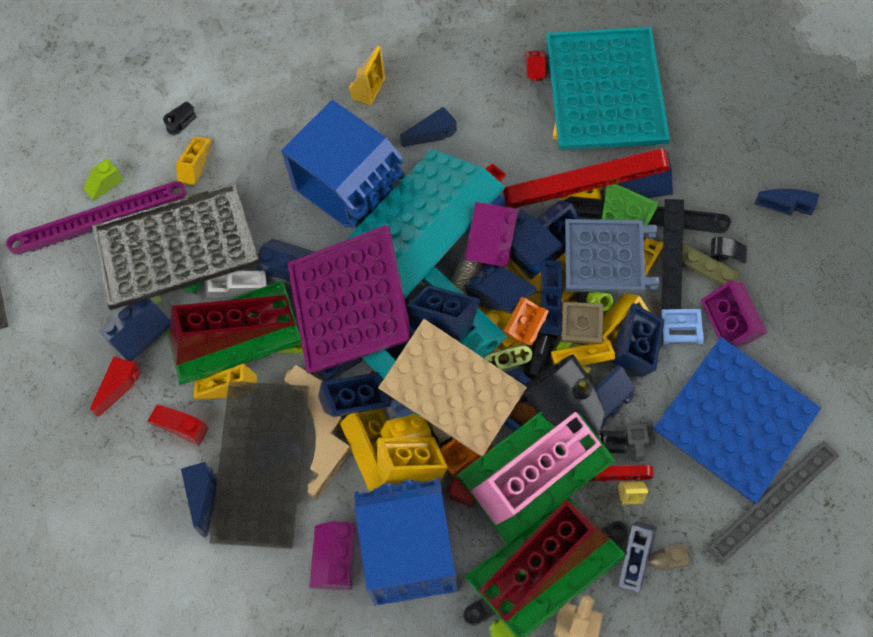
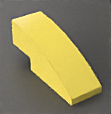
M642 481L620 482L618 485L619 502H622V505L643 504L648 494L646 484Z

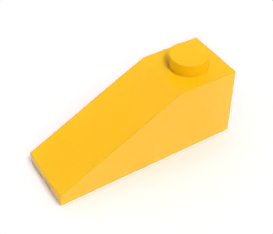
M193 137L176 162L177 181L187 185L196 184L202 174L211 145L210 138Z
M241 364L210 377L194 381L193 398L196 400L235 398L257 391V375L245 364Z

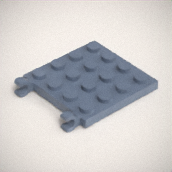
M566 219V292L645 293V288L658 290L659 277H645L643 237L645 236L649 239L656 238L657 226H644L643 220Z

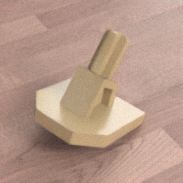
M589 595L581 597L579 606L567 603L559 610L554 631L556 637H599L603 613L591 610L594 600Z

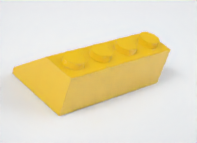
M383 409L349 414L340 422L369 491H374L375 488H380L383 485L377 471L378 438H382L380 431L386 421H388Z

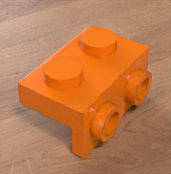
M521 297L504 333L522 344L532 345L537 338L542 324L546 320L549 310L537 306L527 298Z
M455 439L440 448V452L448 467L447 472L454 479L456 475L480 456Z

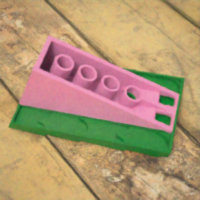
M541 411L456 475L457 479L462 483L463 487L505 543L511 541L615 461L584 418L577 414V412L573 413L559 425L554 426L541 415L543 413ZM576 417L581 423L582 428L576 433H572L566 424Z

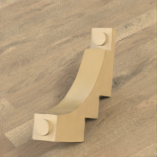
M295 365L293 369L287 371L284 382L290 390L302 399L313 417L316 448L310 469L317 478L311 480L307 492L311 498L317 501L352 451L349 445L335 437L341 428L340 422L342 417H332L323 411L318 398L322 381L310 373L307 374L305 370Z

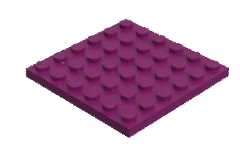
M382 226L288 262L307 374H314L407 343L411 339L412 334L389 226Z

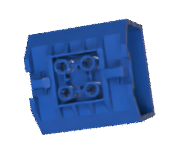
M331 100L281 150L293 189L344 227L357 228L359 226L357 220H360L363 216H368L394 189L393 183L405 177L403 169L397 165V163L401 165L403 159L390 141L334 100Z
M439 478L423 483L405 480L398 485L391 483L383 484L380 488H375L374 491L355 492V510L365 584L374 606L458 592Z

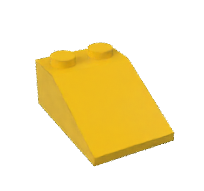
M377 46L362 67L358 69L355 81L351 82L349 91L351 92L352 100L372 105L385 80L381 46Z
M416 414L386 421L380 431L382 438L432 437L427 421Z

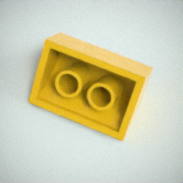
M624 293L603 316L602 342L610 340L613 347V343L631 304L634 303L649 311L640 296Z
M434 437L378 438L377 471L382 484L391 483L398 485L405 480L423 483L435 480V478H439L441 482L448 467Z

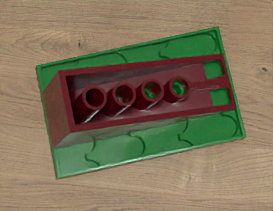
M283 280L224 301L173 305L170 327L167 329L179 385L210 377L211 374L270 356L271 353L289 349L301 343V336Z
M568 496L464 577L516 637H527L574 597L588 588L600 576L607 573L626 554Z

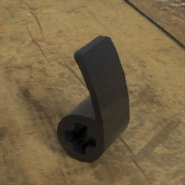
M714 237L711 239V258L717 261H725L730 257L744 264L746 263V245L725 237Z

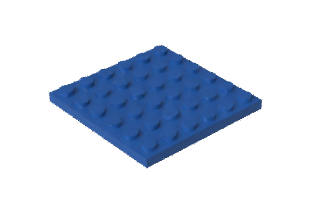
M720 337L652 430L753 504H756L813 422L821 407Z

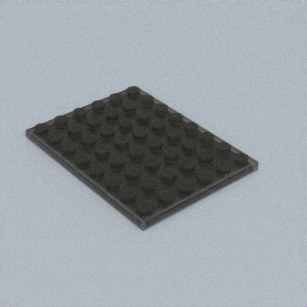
M235 182L92 225L107 306L110 311L260 264Z

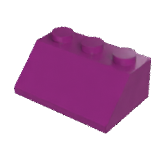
M475 202L465 260L507 266L518 209Z
M730 280L701 299V303L718 339L722 337L733 346L739 347L751 343L767 333L743 282Z
M332 521L315 525L309 588L351 590L356 537L354 522Z

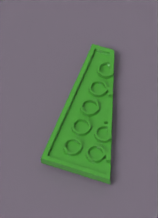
M617 184L610 185L606 189L602 220H643V225L647 226L654 216L659 203Z

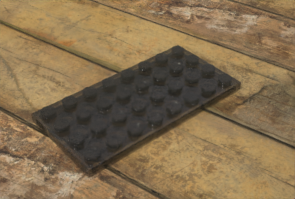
M229 381L210 544L293 549L309 394L308 386Z

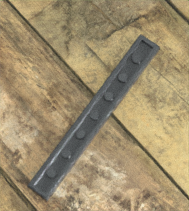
M823 441L717 538L707 550L723 564L839 455Z

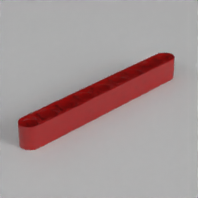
M665 149L640 153L507 186L503 190L505 205L510 208H519L663 173L670 169Z

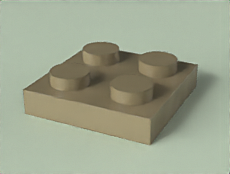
M563 302L561 342L602 344L603 304Z

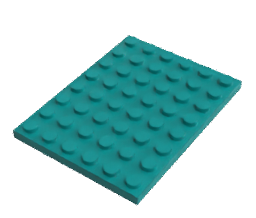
M651 27L546 33L559 150L669 144L670 136Z

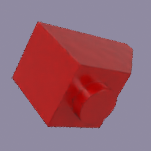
M525 51L527 78H531V81H540L541 78H545V55L543 51Z

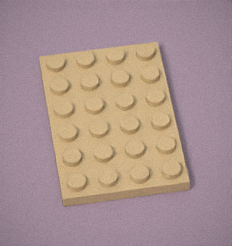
M423 319L378 387V389L481 457L485 454L527 388L425 319Z

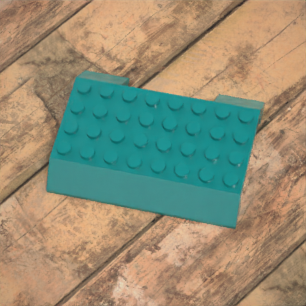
M431 149L346 240L385 225L389 226L403 295L406 298L471 226L475 202L491 204L505 188L484 167Z

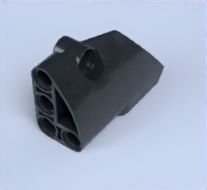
M574 354L562 359L526 383L525 386L527 388L523 394L538 414L541 411L543 412L541 415L547 421L557 426L577 412L578 415L580 414L598 437L605 412L594 388L593 377L584 370ZM585 381L589 385L582 387L579 385V382ZM576 417L566 424L572 433H576L582 428L581 423Z

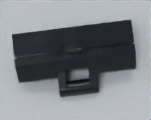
M540 328L531 350L532 358L527 362L524 371L528 378L532 379L548 368L551 352L554 349L558 335L541 334Z

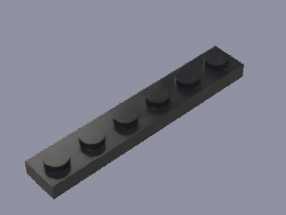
M665 199L661 310L681 309L683 199Z

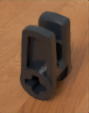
M185 101L171 112L165 114L163 122L170 135H178L197 118L192 104Z
M600 429L598 438L609 453L623 454L627 452L626 444L606 442L625 441L627 437L626 432Z

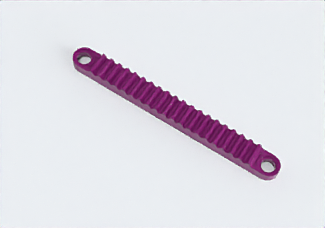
M179 181L170 182L13 234L7 239L6 246L11 253L16 255L28 251L34 252L37 248L49 247L50 244L56 245L58 241L64 242V239L71 240V237L77 238L79 234L92 233L94 229L98 231L100 227L113 226L115 222L119 224L121 220L127 221L128 218L134 219L136 215L142 216V213L148 214L149 211L155 212L157 208L169 207L170 204L179 202L186 197V189L183 183ZM175 188H180L181 192L179 194H172ZM21 241V245L19 247H12L14 242Z

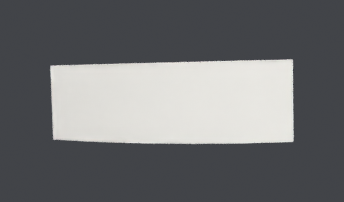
M227 271L226 275H207L205 281L207 298L234 297L267 286L265 271Z

